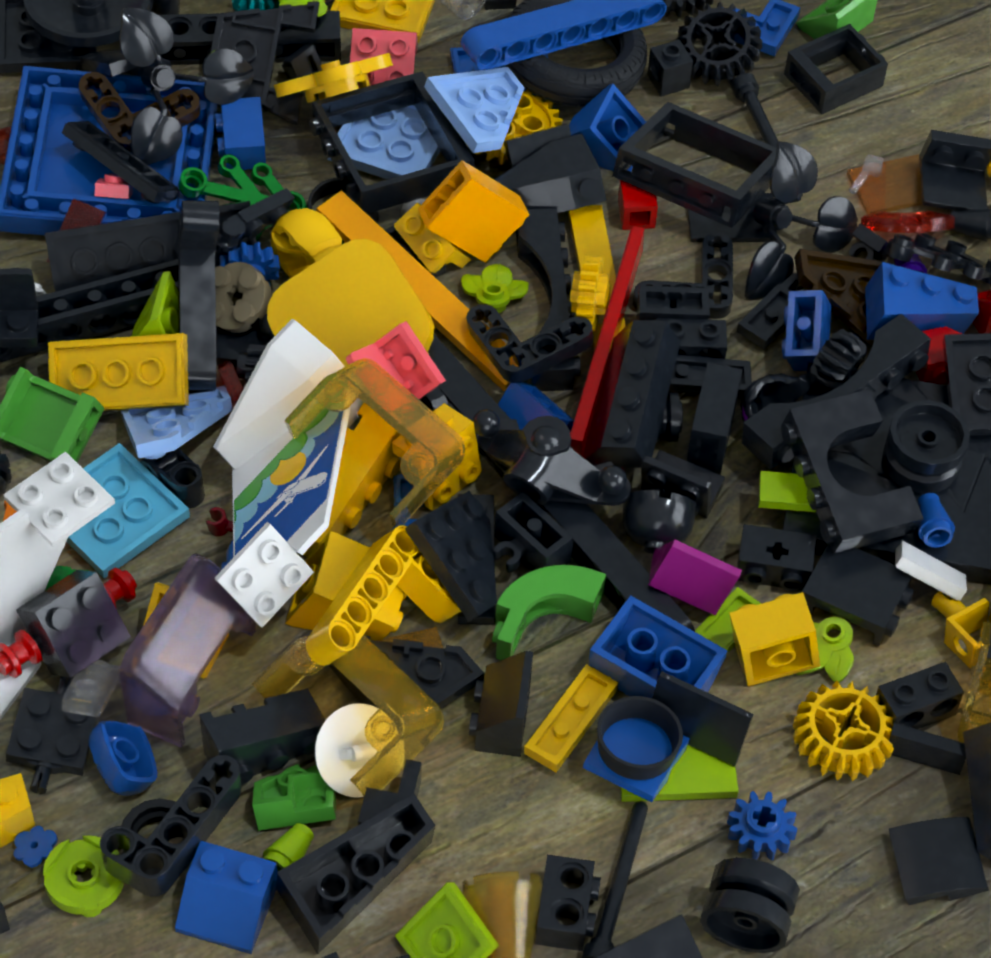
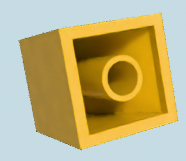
M330 531L304 560L314 573L293 594L285 624L313 630L370 547ZM397 585L364 633V636H370L371 640L382 641L390 632L395 633L401 624L403 612L399 610L401 602L405 600L407 595Z

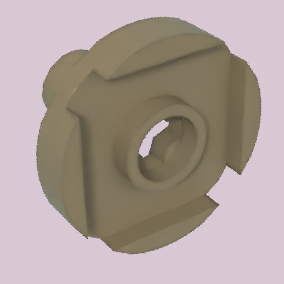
M233 262L224 267L217 266L215 268L216 326L228 332L241 333L251 329L252 326L250 325L257 318L262 320L267 313V306L271 299V287L268 281L264 279L261 271L244 262ZM236 291L242 293V299L237 300L235 305H233L232 297Z

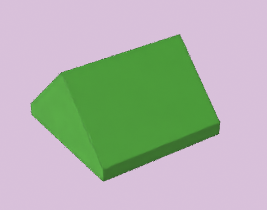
M826 0L797 21L796 24L799 29L813 39L822 37L848 24H851L859 32L873 21L877 0Z

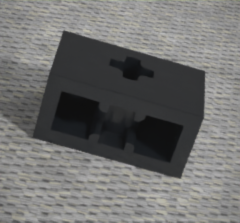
M744 524L737 561V568L741 569L742 572L737 581L746 582L750 585L781 587L788 591H802L813 572L817 535Z

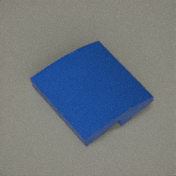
M627 718L611 725L603 736L605 745L615 756L632 764H654L666 759L672 752L671 742L663 729L645 719ZM683 735L681 747L671 766L655 778L634 780L613 772L606 766L599 754L598 739L587 756L583 768L652 803L667 783L672 768L686 751L690 738Z

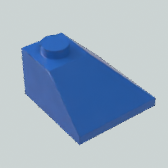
M612 83L573 116L569 128L571 136L579 133L583 135L599 167L613 171L619 148L646 121ZM631 166L627 171L631 172L633 166Z

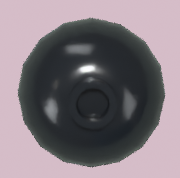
M659 490L631 492L630 498L623 504L624 528L627 535L635 543L644 546L645 552L653 554L655 549L673 540L682 543L687 540L695 522L696 503L688 497L672 492L671 499L659 498Z

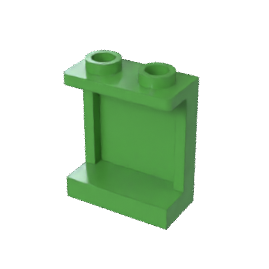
M20 367L16 375L11 376L6 385V395L0 404V440L49 462L64 452L78 462L105 408L95 397L83 392L81 395L36 377L27 369Z

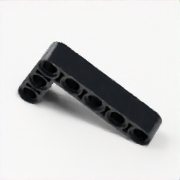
M182 200L178 224L179 333L187 334L188 390L193 391L216 390L215 248L219 233V201Z

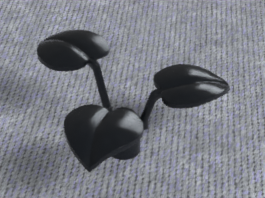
M123 8L121 10L119 43L122 55L130 64L143 67L141 70V80L145 86L151 88L150 94L154 95L161 109L160 112L154 107H144L135 116L131 127L132 154L147 165L166 160L174 155L181 145L183 136L179 121L174 117L166 116L168 109L159 93L160 91L169 90L175 80L205 82L203 92L208 101L220 105L230 104L237 101L248 91L254 78V69L238 52L228 48H219L210 52L204 59L202 65L204 76L174 73L171 67L161 64V54L170 51L174 44L173 31L168 22L158 14L145 9Z
M777 142L776 157L770 174V191L773 197L759 200L753 210L754 220L764 226L763 231L769 233L774 241H767L762 244L751 262L745 287V298L751 300L764 298L779 283L782 284L794 272L793 258L789 254L784 253L786 244L774 230L787 228L792 221L816 227L813 235L814 245L825 252H836L851 242L854 237L852 233L857 228L858 218L853 204L848 199L840 196L830 197L822 203L818 210V221L792 215L789 207L785 204L800 201L801 193L810 192L814 188L818 177V168L814 157L804 148L792 143Z

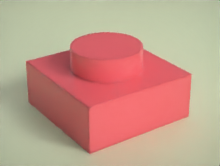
M104 174V178H99L95 182L94 196L129 199L133 194V186L117 174Z

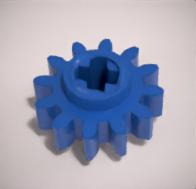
M241 242L239 248L229 251L228 255H221L219 257V266L223 267L233 262H244L252 265L262 272L261 274L268 281L270 287V279H279V256L273 255L272 247L262 250L260 242H256L254 245H247L245 242Z
M752 791L750 792L748 804L742 799L736 800L735 811L729 812L727 824L731 826L728 839H740L737 852L741 853L750 848L752 849V859L756 860L760 856V852H766V856L771 861L774 860L777 848L783 853L788 852L790 840H795L798 828L793 826L796 812L784 813L787 803L786 799H782L775 804L772 802L771 792L768 791L764 800H759L758 795Z

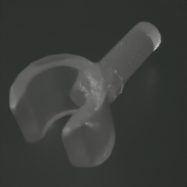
M867 155L865 157L862 171L849 188L851 194L855 195L865 180H867L869 174L876 177L880 176L884 158L874 155Z

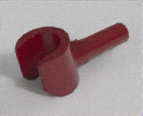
M219 507L211 508L209 511L211 518L217 522L206 521L210 533L218 537L225 535L228 531L233 532V521L228 520L225 510Z

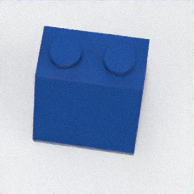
M200 841L186 875L175 932L252 954L276 892L277 862Z

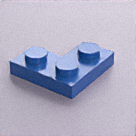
M769 0L760 16L747 12V17L753 16L756 20V26H759L761 30V52L775 57L797 21L800 7L781 0ZM738 33L734 36L735 42L744 45L745 42Z

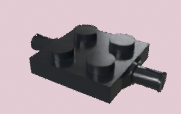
M75 675L71 678L60 676L57 692L24 688L6 752V762L26 765L35 771L30 790L34 793H37L38 787L39 794L46 793L50 774L63 772L80 776L84 774L90 751L88 745L89 735L97 724L100 702L72 695L77 679Z

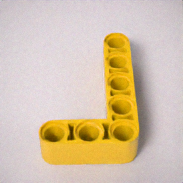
M400 525L374 542L308 636L306 650L312 661L322 666L329 665L351 651L362 638L396 585L434 622L443 623L461 612L405 531L407 526Z

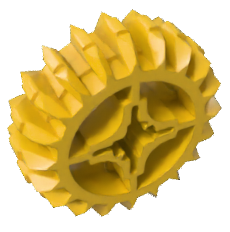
M836 681L832 684L830 690L822 684L818 688L817 693L810 691L806 696L805 702L802 701L799 704L797 716L794 717L793 721L795 730L793 735L794 743L799 744V756H809L807 761L809 767L817 764L821 766L820 772L822 776L828 773V771H833L837 781L842 778L843 773L848 774L851 780L854 781L860 772L868 778L872 774L873 769L880 771L885 761L892 756L894 748L889 739L893 727V717L886 716V705H879V695L873 697L868 695V686L859 691L855 689L853 681L848 684L847 688H842L839 682Z

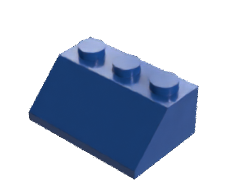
M630 595L591 647L589 666L619 682L618 690L628 696L652 698L658 677L662 671L709 692L728 651Z

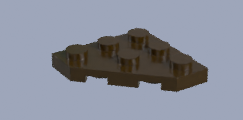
M799 249L794 257L799 284L806 290H823L832 305L831 312L872 347L874 340H867L865 287L882 261Z

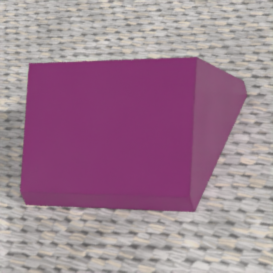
M673 540L655 549L651 562L649 586L716 615L739 579L742 570L680 541Z

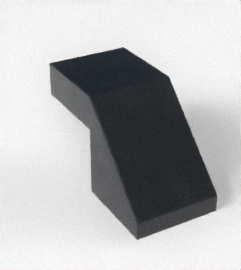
M406 759L398 793L367 787L358 825L413 793L417 797L421 784L422 762Z

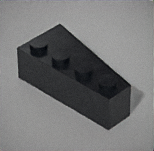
M414 793L277 872L276 890L317 954L432 843L435 824Z

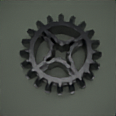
M721 1L718 3L717 8H711L707 3L704 12L695 8L693 17L686 16L684 26H679V37L676 40L681 41L693 60L691 77L696 79L702 75V82L705 85L710 79H714L717 87L723 79H726L731 85L734 76L744 74L745 70L752 72L754 62H758L760 59V50L762 49L761 30L759 26H756V20L753 16L747 17L745 8L736 12V6L733 3L728 9L723 8ZM737 33L745 42L742 49L736 46L734 36ZM696 39L702 41V46H704L701 55L693 47Z

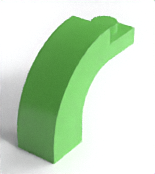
M553 565L533 570L514 581L503 592L496 604V627L492 637V642L497 644L496 659L503 660L513 656L524 630L539 617L549 614H564L592 623L604 595L606 574L581 566Z

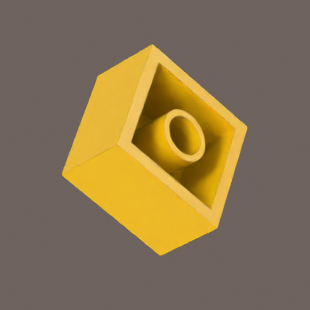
M803 592L794 595L783 594L772 601L758 605L747 604L736 611L729 612L736 652L748 687L820 667L816 629Z

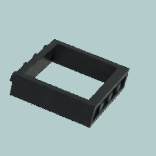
M423 71L312 102L313 119L309 120L311 131L314 136L318 135L320 137L323 153L326 158H331L333 161L336 178L338 181L343 180L346 185L347 196L366 214L430 196L461 160L474 167L475 160L463 139L424 88L427 78ZM414 105L447 162L365 186L334 127Z
M667 102L619 148L612 177L733 228L770 187V174L776 157V147ZM668 123L675 125V130L667 128L666 125ZM664 134L753 173L737 190H734L646 151ZM631 166H633L632 172L627 171ZM725 206L731 208V215L723 212Z

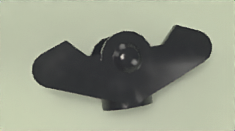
M480 410L474 415L472 421L475 426L478 446L505 473L503 475L505 484L517 495L524 492L536 504L541 505L546 504L548 501L616 506L625 503L630 498L631 484L625 472L611 461L593 466L575 452L570 446V430L566 423L559 418L552 416L537 417L529 421L523 430H519L517 420L499 418L493 410Z

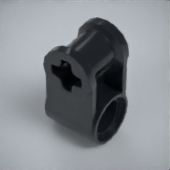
M180 447L174 451L166 452L161 458H144L140 461L188 508H194L203 502L205 492L201 468L184 454Z

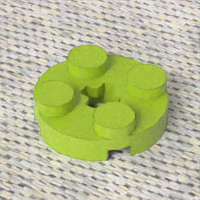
M92 835L82 836L83 840H75L73 842H70V839L58 844L46 858L43 867L46 893L53 904L65 912L76 915L82 914L85 917H95L101 913L102 909L108 907L117 899L123 889L124 882L106 871L100 849V837ZM115 850L111 853L114 855H119L118 850ZM87 868L92 869V878L89 881L79 882L74 874L77 870L84 872Z

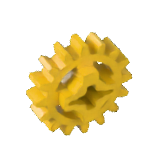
M585 255L584 261H582V271H574L570 292L571 312H576L577 317L588 319L592 324L593 331H596L599 315H605L607 311L611 286L609 282L610 274H604L603 256Z

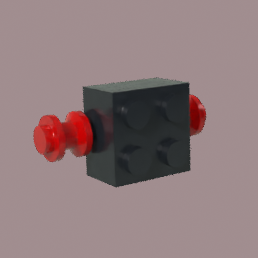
M114 567L108 571L109 580L102 583L97 572L76 570L16 609L28 633L20 629L14 633L15 642L7 646L4 643H0V673L4 676L9 674L11 677L17 678L22 674L21 665L27 661L36 665L43 659L52 675L71 678L129 639L131 636L117 611L116 602L120 599L126 602H131L135 599L137 584L133 576L126 570L121 571Z

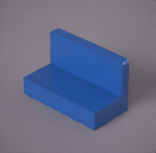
M523 382L510 383L498 403V406L510 419L517 420L520 430H523L529 421L537 417L552 416L565 422L571 433L574 420L534 385Z

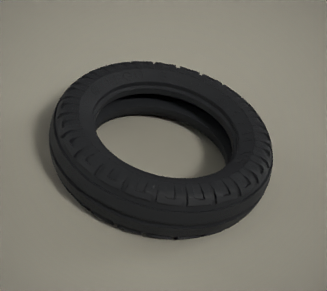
M524 0L513 9L508 18L573 0ZM641 28L601 38L611 46L617 56L615 61L603 67L593 69L571 68L558 64L544 55L510 63L506 67H509L525 89L536 96L557 104L562 103V105L577 107L579 105V107H584L612 83L624 96L636 86L645 70L647 45Z

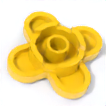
M386 53L344 65L340 64V60L322 64V71L275 84L276 96L279 98L304 91L307 103L317 101L315 94H318L319 100L359 89L358 82L360 88L370 86L367 73L393 66L391 55Z

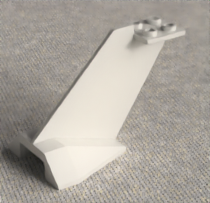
M66 452L3 494L4 500L17 511L0 523V643H4L7 646L15 642V632L20 629L27 630L16 609L44 592L68 537L115 504V499ZM27 661L21 665L22 674L17 678H13L9 674L4 676L0 673V720L40 668L41 662L34 665Z

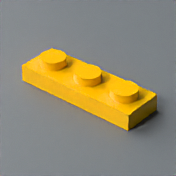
M586 664L526 743L524 754L557 773L617 692L619 682Z

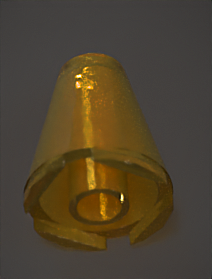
M506 871L473 876V885L464 880L462 882V894L499 944L487 958H531L543 887L542 877L530 873V880H520L519 872Z

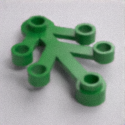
M230 154L224 155L220 159L218 171L223 177L232 178L239 189L209 182L205 173L195 167L183 170L178 181L179 190L188 198H195L203 194L232 202L249 200L251 205L269 197L268 195L261 194L253 183L259 186L264 185L271 195L284 189L273 176L272 169L268 164L263 162L255 164L250 174V180L240 167L239 160ZM225 163L231 164L234 168H233V169L226 168V167L224 166V164H225ZM257 171L265 173L266 177L259 176ZM187 184H193L196 188L190 187ZM290 191L295 197L290 208L293 210L307 208L303 196L297 192ZM271 224V225L265 227L263 231L267 230L268 228H270V227H272V226H274V225ZM263 231L256 236V241L260 239Z

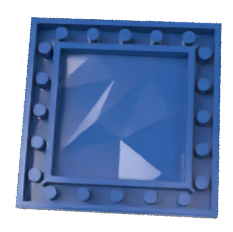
M23 66L0 186V232L45 235V232L181 211L182 200L207 201V195L201 194L195 198H188L179 190L176 200L162 201L156 204L143 199L141 193L133 187V194L129 199L94 196L95 182L99 178H104V174L115 173L86 151L74 147L73 141L62 134L65 123L89 121L104 132L80 96L79 81L82 76L89 72ZM120 74L113 77L104 75L132 114L156 102L154 95L150 94L151 88L143 84L141 77ZM175 80L169 90L159 92L161 97L164 98L177 90L190 89L198 95L200 100V114L198 118L182 127L183 136L178 151L166 160L148 165L177 187L181 173L189 167L202 170L207 177V181L210 178L216 131L215 113H218L219 104L212 103L205 98L203 92L205 82ZM94 85L89 87L98 95V100L102 98L100 88L97 89ZM185 103L179 104L180 107L184 106L186 109L191 108V105L187 106ZM108 107L103 110L102 115L107 118L116 117L120 110L116 107ZM127 132L122 134V137L126 136L128 139H131V135H128ZM187 184L190 187L196 188L193 184Z

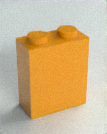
M463 160L458 163L418 208L427 229L485 263L494 253L500 250L503 243L516 229L523 225L525 219L530 215L520 195Z

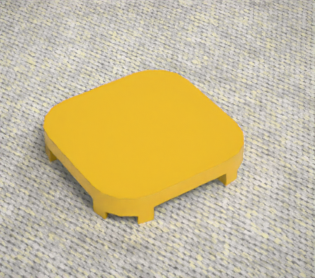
M354 239L340 245L284 282L273 293L267 306V320L274 336L291 319H294L330 349L349 372L346 357L350 353L375 343L405 321H407L427 353L433 341L435 326L431 316L391 255L379 243L369 239Z

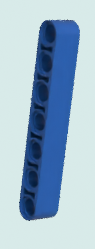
M573 0L475 26L465 32L460 44L478 69L489 70L652 25L665 15L667 6L663 0Z

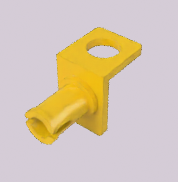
M938 591L934 595L931 604L946 617L944 643L971 669L976 666L978 644L969 634L987 624L989 601L983 598L966 607L961 601L955 600L948 595L944 596L942 592ZM958 640H963L968 653L961 648Z

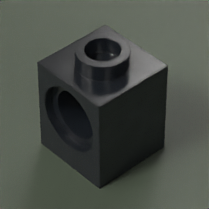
M680 40L650 48L647 75L661 97L690 88L693 60Z

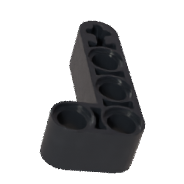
M227 755L212 757L148 839L123 826H115L104 832L100 839V849L106 871L144 895L158 897L165 894L193 859L200 841L206 842L238 800L242 787L238 762L233 757ZM198 807L208 808V810L202 813L192 812ZM175 837H181L185 839L183 842L178 844H172L168 842ZM119 848L128 850L122 855L111 854ZM151 868L161 869L159 873L154 875L144 873Z

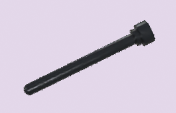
M751 73L737 76L731 82V89L735 97L746 103L764 142L777 147L778 139L757 97L759 85L755 76Z
M637 801L632 807L596 937L592 938L585 945L581 958H593L614 947V944L611 942L648 812V806L644 801Z

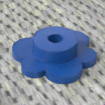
M34 826L30 832L23 831L15 837L14 844L17 848L14 850L13 855L16 860H23L27 867H36L43 859L48 857L49 853L53 850V846L56 845L58 837L52 830L44 831L43 827Z

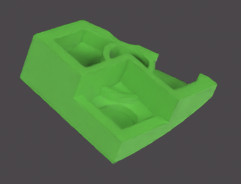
M296 764L278 775L268 776L254 782L252 806L258 831L294 826L296 823L308 824L336 819V791L324 782L316 765L304 770Z

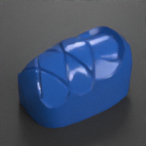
M101 721L92 729L88 745L100 775L112 792L122 796L141 794L154 783L157 778L156 762L148 738L141 726L136 727L117 721Z

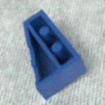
M885 262L880 264L865 287L867 340H874L875 331L900 314L905 316L921 331L946 326L962 334L965 333L979 314L977 287Z

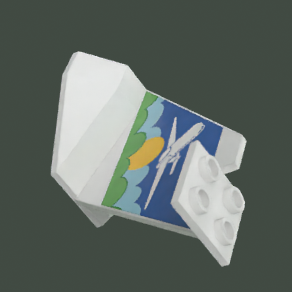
M291 319L265 347L213 446L232 467L234 558L214 579L261 628L314 573L296 552L303 555L328 528L347 427L354 431L360 422L357 412L363 403L372 406L368 393L337 356L294 319Z

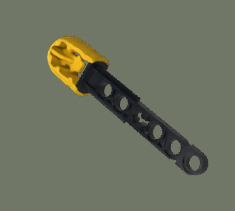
M309 208L291 210L278 219L271 231L270 242L274 255L279 256L281 268L292 278L342 245V238L323 214ZM439 387L412 404V407L422 419L443 403L456 410L451 403H448Z

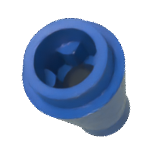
M926 493L918 499V506L924 518L919 524L918 535L927 546L934 548L942 547L952 540L955 525L942 506L939 496L935 493Z

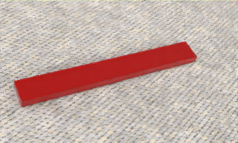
M633 226L630 230L572 426L570 446L582 457L612 341L620 332L642 256L645 228Z

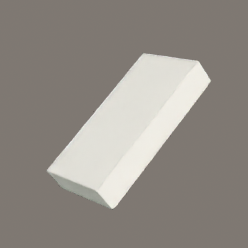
M903 540L896 548V568L955 600L960 601L967 591L965 574Z

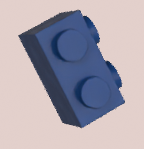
M239 98L230 104L221 105L222 113H215L217 133H223L224 137L217 138L219 158L227 154L235 156L239 160L242 170L253 169L254 165L260 162L266 163L261 98ZM226 163V168H234L231 164Z
M823 290L789 291L788 306H785L784 309L786 338L782 341L783 359H787L793 371H807L808 362L813 363L819 350L830 339L832 305Z

